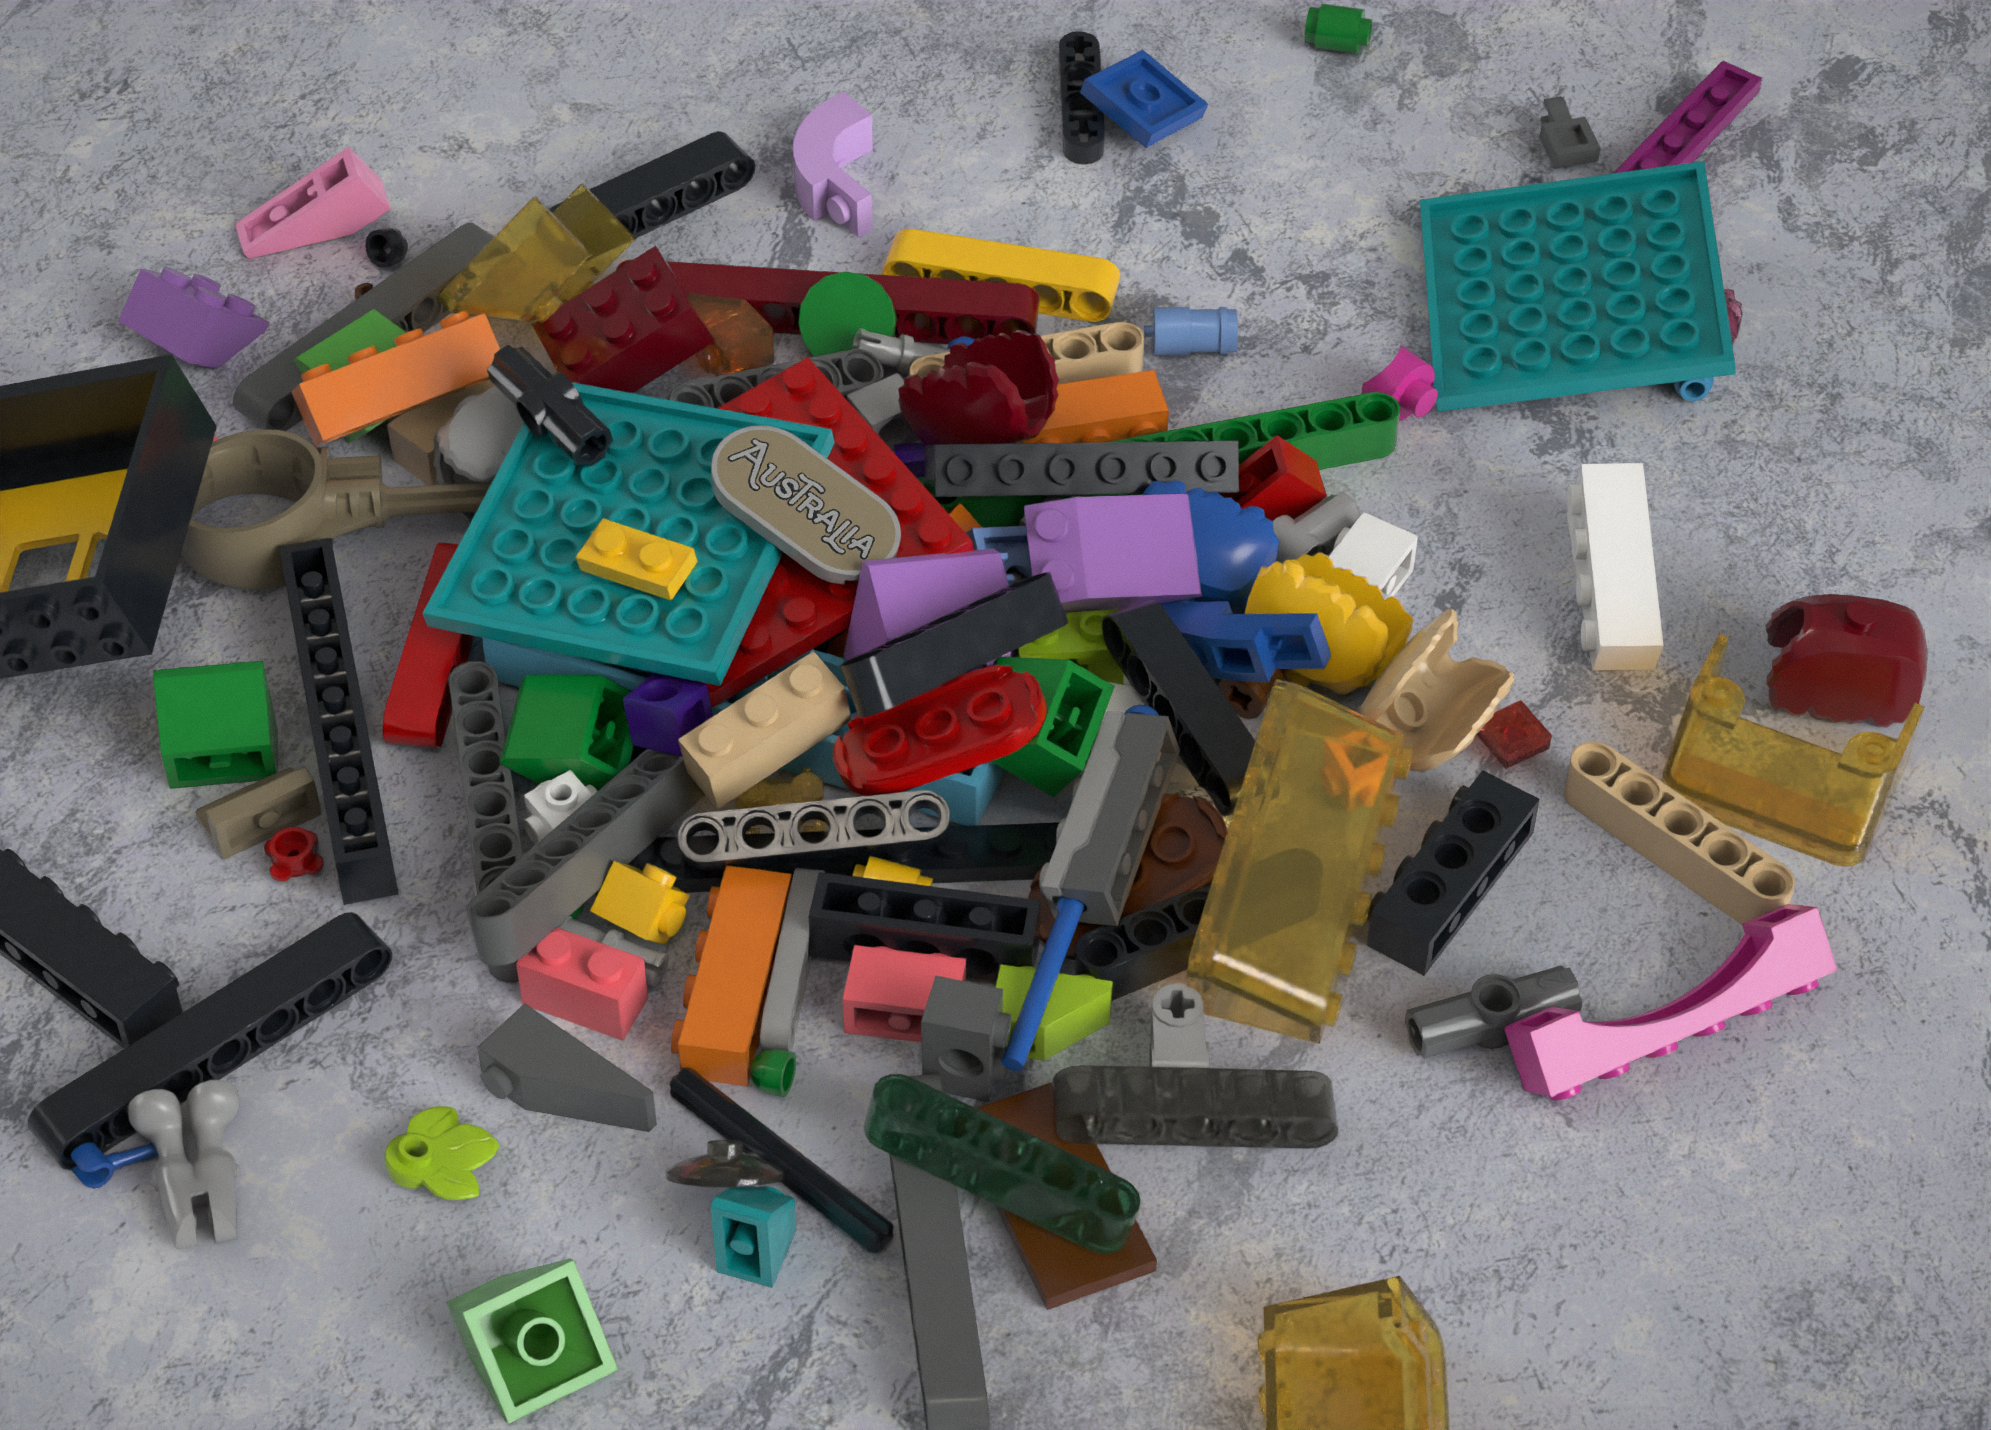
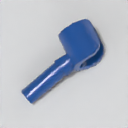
M85 1143L77 1147L71 1154L72 1160L77 1164V1166L72 1168V1172L85 1186L96 1189L102 1187L111 1179L114 1170L157 1157L158 1153L154 1144L150 1143L105 1156L96 1144Z

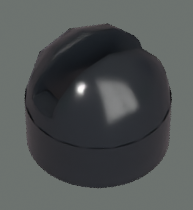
M385 227L373 230L368 234L365 248L370 261L374 265L387 267L395 265L405 258L408 251V243L398 229ZM390 247V253L387 254L385 250Z

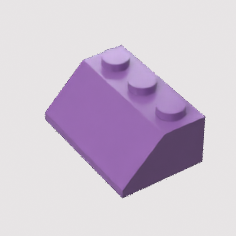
M985 549L954 554L942 553L862 561L843 657L848 661L1009 586L1001 554L995 549ZM1013 651L1000 657H1012ZM994 659V660H992V661H990V662H988V663H986V664H983V665H981V666H979V667H977V668H975V669H973V670H971V671H974V670H977V669H980V668H983V667H987V666H993V663H994V661H995L996 659Z

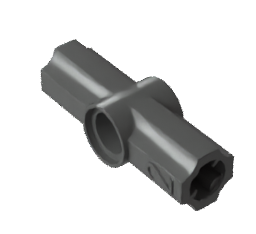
M1560 965L1515 979L1492 974L1479 978L1473 984L1470 992L1406 1010L1405 1024L1409 1034V1041L1416 1055H1421L1424 1059L1473 1044L1484 1048L1496 1049L1509 1044L1504 1029L1505 1026L1551 1006L1581 1012L1582 999L1579 993L1578 981L1570 967L1564 968Z

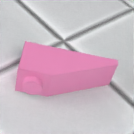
M347 147L236 222L235 226L244 255L252 259L353 235L366 225L375 222L381 215L389 211L391 207L381 178Z

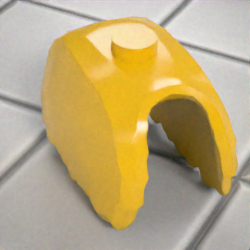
M1317 553L1314 556L1303 554L1297 559L1285 560L1283 563L1276 561L1269 567H1261L1248 597L1245 614L1317 613L1331 653L1324 669H1282L1281 672L1286 678L1298 685L1308 687L1310 683L1327 687L1341 695H1347L1359 687L1368 686L1371 681L1378 679L1384 668L1408 643L1414 621L1413 617L1405 611L1399 599L1391 596L1384 600L1382 591L1378 586L1370 585L1364 576H1355L1351 569L1334 568L1333 561L1323 553Z

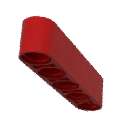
M439 542L435 547L385 706L383 739L386 744L440 749L443 744L453 711L449 686L450 674L454 668L468 661L475 636L428 627L422 613L459 544Z

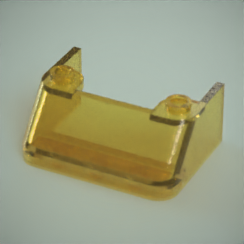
M583 183L553 213L535 196L448 284L438 296V300L452 314L468 311L469 316H478L485 313L487 318L526 323L538 319L543 323L561 305L593 286L594 282L621 256L636 238Z
M1719 634L1690 691L1663 768L1661 782L1727 826L1836 866L1847 867L1862 862L1868 854L1909 762L1925 706L1914 703L1898 739L1877 732H1862L1850 738L1842 754L1740 718L1745 696L1742 689L1735 682L1721 677L1729 637Z

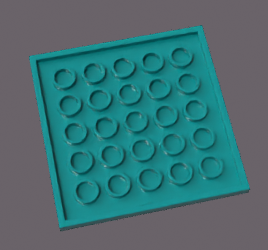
M1704 161L1420 200L1432 365L1435 374L1434 388L1438 392L1436 400L1437 412L1736 374L1735 357Z
M572 383L581 396L584 405L610 429L613 442L606 451V457L593 466L588 464L577 465L547 435L540 439L523 423L422 613L427 626L721 686L783 551L731 514L716 499L711 479L713 454L719 443L734 431L749 426L762 425L786 430L828 458L835 443L832 430ZM603 518L694 548L698 562L671 601L580 570L576 556Z

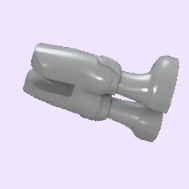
M209 1080L198 1084L189 1092L186 1107L197 1149V1158L194 1164L189 1163L185 1156L181 1108L175 1094L163 1089L149 1090L135 1096L128 1105L130 1124L140 1135L151 1141L156 1147L160 1160L153 1168L150 1184L159 1193L164 1216L177 1250L197 1246L195 1230L197 1228V1213L193 1214L192 1208L209 1206V1211H206V1215L213 1229L215 1243L235 1240L237 1237L235 1178H237L239 1166L236 1164L232 1154L223 1149V1133L236 1115L240 1099L237 1088L228 1081Z

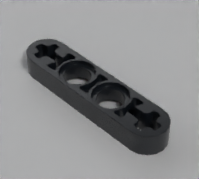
M1080 31L1068 33L1060 39L1059 81L1063 153L1069 161L1085 165L1092 164L1102 158L1104 154L1105 127L1104 113L1099 111L1093 103L1080 93L1083 85L1071 83L1073 80H1085L1101 71L1100 44L1098 39L1090 33ZM1075 54H1083L1084 61H1075ZM1077 109H1087L1092 111L1093 113L1087 115H1078L1072 113V111ZM1079 134H1088V142H1080Z

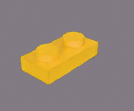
M604 518L576 556L581 571L670 601L698 562L692 547Z

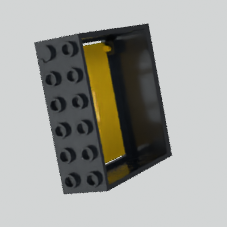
M172 354L0 386V679L152 655L217 425ZM101 539H106L96 576L87 578L97 543ZM78 541L65 582L8 591L21 552Z

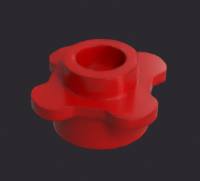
M288 827L275 833L265 843V854L271 857L273 864L269 869L272 879L284 882L289 880L290 877H299L306 873L314 875L322 870L324 860L316 852L315 847L319 841L318 836L314 832L300 827Z

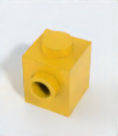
M614 861L590 912L645 940L667 945L669 938L674 936L684 923L686 918L685 905L690 895L674 887L673 884L677 877L659 867L646 863L642 871L637 867Z

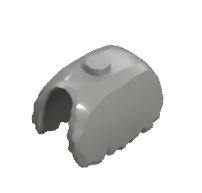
M493 386L479 396L473 394L463 399L456 407L454 416L438 429L433 438L435 454L433 467L436 471L435 482L438 485L493 482L524 423L515 404L496 386ZM476 512L453 514L461 515L470 524Z

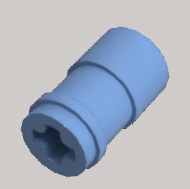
M1153 307L1152 325H1144V337H1152L1153 355H1190V353L1209 352L1227 355V352H1237V310L1227 309V307H1219V309Z

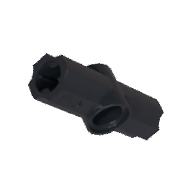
M507 345L494 354V360L487 369L490 381L515 404L523 422L536 437L542 439L547 435L577 465L588 464L593 466L606 457V451L613 442L610 429L584 405L577 389L563 373L556 372L552 375L523 347L514 348Z

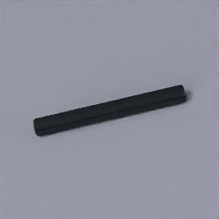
M686 1067L678 1075L673 1076L669 1083L671 1088L670 1094L673 1098L866 1249L873 1253H879L891 1242L894 1236V1227L890 1221L692 1068Z

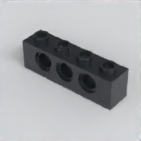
M1483 770L1470 787L1461 786L1451 801L1448 815L1442 822L1435 820L1427 829L1419 852L1415 857L1407 855L1402 860L1395 873L1393 885L1386 893L1379 891L1371 900L1365 914V920L1370 922L1367 946L1425 976L1534 833L1540 799Z
M819 872L808 916L811 956L851 961L854 945L866 947L885 946L898 951L923 954L941 953L950 957L966 959V977L997 981L1001 964L1015 967H1035L1040 943L1041 900Z

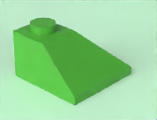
M571 1258L499 1276L446 1302L471 1362L508 1424L619 1370L576 1264Z

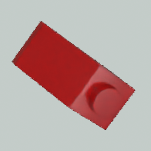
M1278 435L1238 465L1239 492H1218L1223 498L1231 497L1236 503L1240 504L1242 509L1249 506H1257L1263 509L1265 518L1271 521L1282 515H1288L1292 519H1296L1327 497L1317 461Z

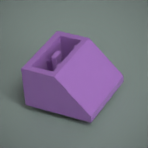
M163 267L161 273L143 268L140 269L118 320L186 363L216 369L263 334L270 323L253 313L255 305L248 300L233 294H228L226 297L219 293L221 285L216 281L200 274H194L191 279L184 273L169 267Z

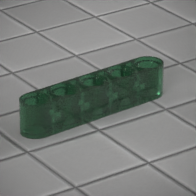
M889 1074L880 1078L874 1086L863 1127L865 1136L877 1148L1093 1252L1113 1254L1120 1251L1126 1245L1138 1214L1141 1200L1139 1192L1134 1185L1124 1178L910 1076Z

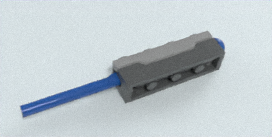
M1135 705L1127 709L1125 713L1106 711L1100 730L1097 732L1083 775H1079L1074 782L1073 802L1067 818H1063L1059 822L1056 833V847L1050 863H1045L1040 873V892L1046 897L1055 922L1002 1058V1064L1009 1070L1021 1071L1024 1068L1078 922L1118 926L1159 812L1162 796L1166 792L1180 753V748L1168 716H1159L1157 711L1150 706Z

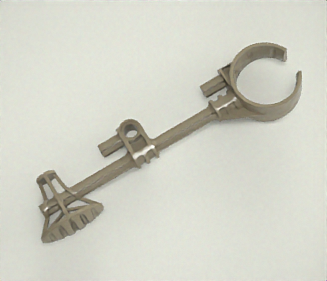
M271 429L240 432L212 442L181 555L186 563L197 573L222 585L251 590L286 586L279 546L330 537L333 545V538L354 530L368 527L384 528L385 522L393 516L477 512L492 482L391 488L382 483L380 455L331 458L329 447L316 448L308 440L294 433ZM239 494H270L296 502L284 512L270 519L240 527H215L192 519L198 511L208 504Z

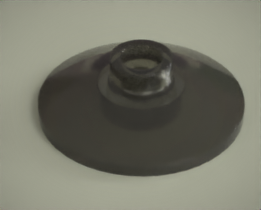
M737 1140L707 1142V1154L688 1158L666 1169V1180L677 1184L700 1187H750L772 1184L784 1179V1170L759 1157L743 1154V1142Z

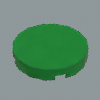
M844 271L825 276L810 288L801 303L798 324L804 344L815 357L854 349L852 345L859 328L894 337L897 316L892 299L880 283L865 274Z

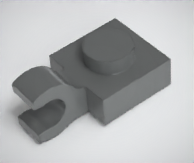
M1562 96L1544 99L1548 115L1541 116L1539 138L1554 169L1598 162L1601 147L1586 117L1572 119L1566 101Z

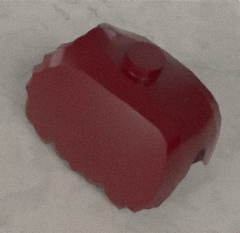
M1022 330L1012 332L1011 337L1002 333L996 337L989 334L984 339H975L968 346L964 343H957L950 347V354L944 356V366L938 372L931 370L923 378L918 375H910L904 379V385L898 389L899 407L912 430L925 445L1016 444V442L1028 440L1039 435L1055 411V402L1059 396L1056 389L1059 378L1056 373L1055 359L1048 353L1047 347L1039 334H1030Z
M1823 594L1792 600L1780 606L1771 614V619L1765 625L1768 634L1767 641L1773 647L1782 648L1780 655L1772 660V669L1767 675L1766 682L1769 687L1770 704L1775 709L1783 710L1796 717H1800L1808 712L1815 719L1827 718L1833 723L1847 722L1853 724L1863 723L1868 720L1872 725L1888 728L1893 723H1903L1918 710L1926 680L1928 649L1925 630L1917 614L1912 609L1883 599Z

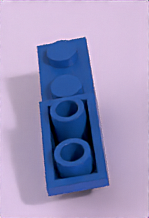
M1228 601L1160 603L1213 678L1246 682H1269L1276 669H1324L1331 657L1317 613L1232 614Z

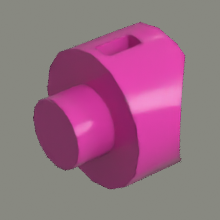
M1400 346L1397 356L1384 370L1369 381L1364 382L1361 388L1362 394L1381 392L1394 397L1400 406L1399 421L1404 420L1411 414L1416 417L1426 415L1434 406L1438 396L1437 390L1432 387L1435 379L1432 366L1404 346Z

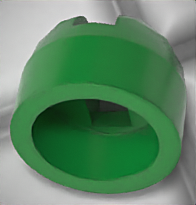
M765 1049L758 1053L751 1062L752 1082L757 1089L767 1094L780 1097L787 1096L795 1076L796 1055L794 1052L782 1049Z

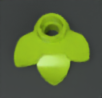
M437 1106L423 1110L410 1119L406 1134L396 1136L388 1143L385 1150L384 1163L391 1179L402 1187L416 1189L425 1186L436 1197L448 1200H465L478 1197L480 1192L476 1177L471 1171L490 1161L499 1151L500 1144L493 1135L481 1127L471 1124L459 1125L458 1114L455 1108Z

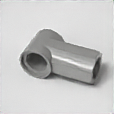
M1344 492L1338 495L1331 494L1296 519H1292L1288 515L1276 518L1273 521L1274 533L1279 539L1276 561L1283 563L1285 560L1297 559L1303 554L1314 556L1317 553H1323L1327 555V552L1333 549L1341 530L1345 527L1351 528L1361 516L1355 501Z

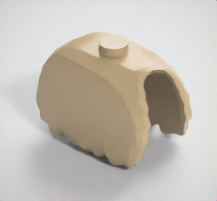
M1453 609L1445 610L1411 638L1384 668L1360 707V723L1369 719L1372 720L1383 740L1387 739L1393 746L1400 768H1405L1406 771L1424 773L1430 769H1436L1440 764L1457 756L1473 742L1475 735L1493 717L1500 701L1509 693L1515 681L1512 671H1507L1504 665L1494 661L1472 657L1457 662L1449 656L1450 648L1458 640L1457 630L1459 623L1456 616L1457 612Z

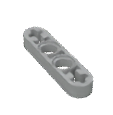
M796 868L794 871L763 1011L760 1034L761 1051L765 1049H782L792 1052L812 960L808 916L818 874L824 871Z

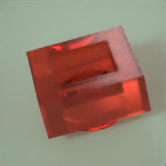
M1522 700L1494 712L1493 717L1476 734L1505 769L1550 749L1552 738L1551 733Z

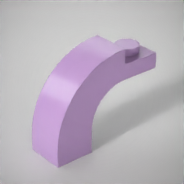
M841 92L818 105L799 125L793 141L794 184L801 207L813 221L829 213L837 224H842L855 236L860 237L873 230L872 194L844 172L842 168L873 150L872 114L845 92Z

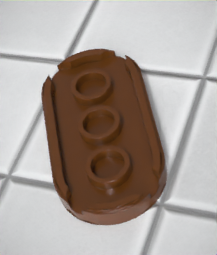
M1179 793L1164 794L1162 796L1159 812L1120 918L1188 890H1195L1223 875L1230 859L1231 843L1224 819L1212 804L1193 796V799L1190 797H1180ZM1041 868L1030 885L1031 891L1028 899L1041 900L1040 944L1045 948L1055 918L1046 897L1040 892L1039 879ZM1078 922L1065 958L1075 960L1076 944L1080 937L1103 925Z

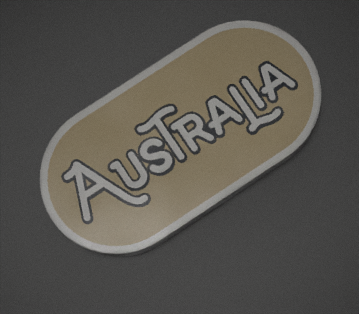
M749 426L729 434L717 446L712 458L711 479L713 482L712 488L719 503L815 576L830 583L844 584L845 580H859L862 561L896 558L901 539V529L898 518L892 508L883 499L794 434L772 426Z

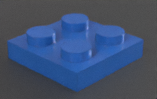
M1144 50L1086 78L1080 91L1099 111L1106 114L1145 148L1203 118L1208 107L1207 102Z

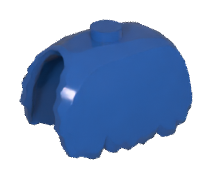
M1180 481L1152 482L1143 495L1188 494L1202 597L1172 602L1228 601L1232 614H1245L1248 597L1260 568L1269 567L1276 562L1279 539L1274 533L1273 521L1265 518L1263 509L1257 506H1249L1242 509L1240 504L1236 503L1231 497L1223 498L1217 491L1207 493L1202 488H1193L1186 492L1185 484Z

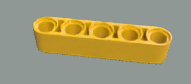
M904 229L894 236L882 270V275L1027 285L1034 289L1039 296L1038 314L1088 322H1099L1105 320L1110 315L1121 279L1120 271L1115 264L1098 257L918 229Z

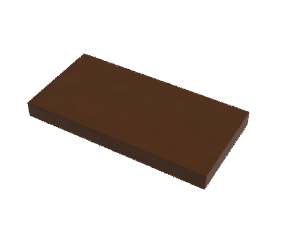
M1063 1079L956 1115V1127L1046 1310L1156 1271L1157 1259Z

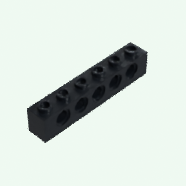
M1238 441L949 444L924 446L925 488L933 497L1144 494L1148 486L1154 481L1164 483L1170 481L1183 482L1186 492L1193 488H1202L1207 493L1214 491L1239 492Z

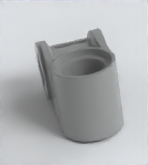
M1166 984L1158 989L1152 1001V1026L1150 1031L1151 1094L1209 1093L1210 1053L1209 1044L1206 1042L1202 997L1195 988L1187 984Z

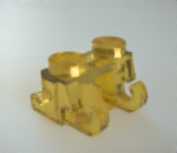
M812 767L801 768V774L794 779H763L736 797V809L824 800L823 777L819 778L813 774ZM812 819L814 820V826H803V832L825 831V822ZM750 828L746 834H760V828Z

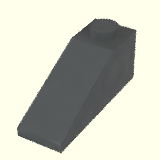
M525 1003L477 1047L482 1072L480 1077L485 1087L497 1098L505 1099L507 1097L524 1110L650 1132L657 1125L652 1090Z

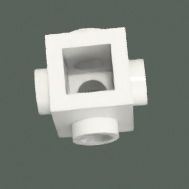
M569 770L552 780L540 783L534 790L526 793L524 799L527 818L523 820V827L531 843L535 846L598 791L590 784L584 786L575 774Z

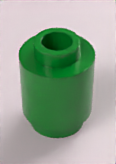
M1323 3L1320 8L1310 6L1305 26V43L1315 44L1316 49L1358 54L1361 45L1369 46L1372 19L1365 18V9Z

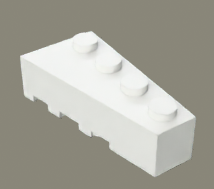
M1643 463L1581 464L1576 484L1568 485L1567 520L1577 574L1578 605H1582L1584 617L1581 625L1582 649L1590 653L1592 671L1655 670L1664 645Z

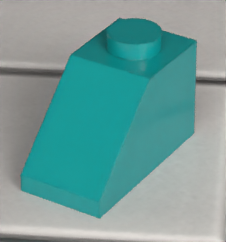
M738 1182L715 1196L710 1206L716 1272L773 1288L797 1230L795 1198L787 1196L773 1187H754Z

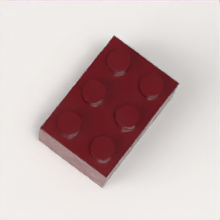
M656 246L531 324L557 372L563 373L572 383L628 393L638 391L715 342L680 280Z

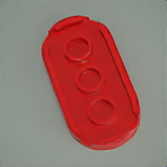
M993 665L960 675L881 713L859 718L857 714L847 724L850 730L845 733L844 737L841 739L840 735L838 736L833 746V762L843 783L857 794L871 796L901 793L999 759L1024 747L1036 736L1045 721L1047 713L1046 700L1038 681L1032 674L1024 671V674L1014 672L1012 666Z

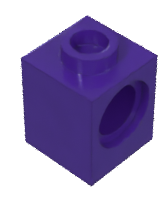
M654 673L623 698L632 745L682 756L678 739L713 717L706 683Z

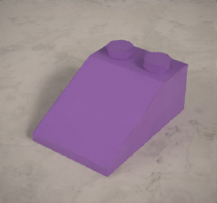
M1188 494L1073 497L1024 506L1032 576L1045 572L1051 573L1065 613L1108 609L1123 610L1151 600L1166 603L1202 597Z

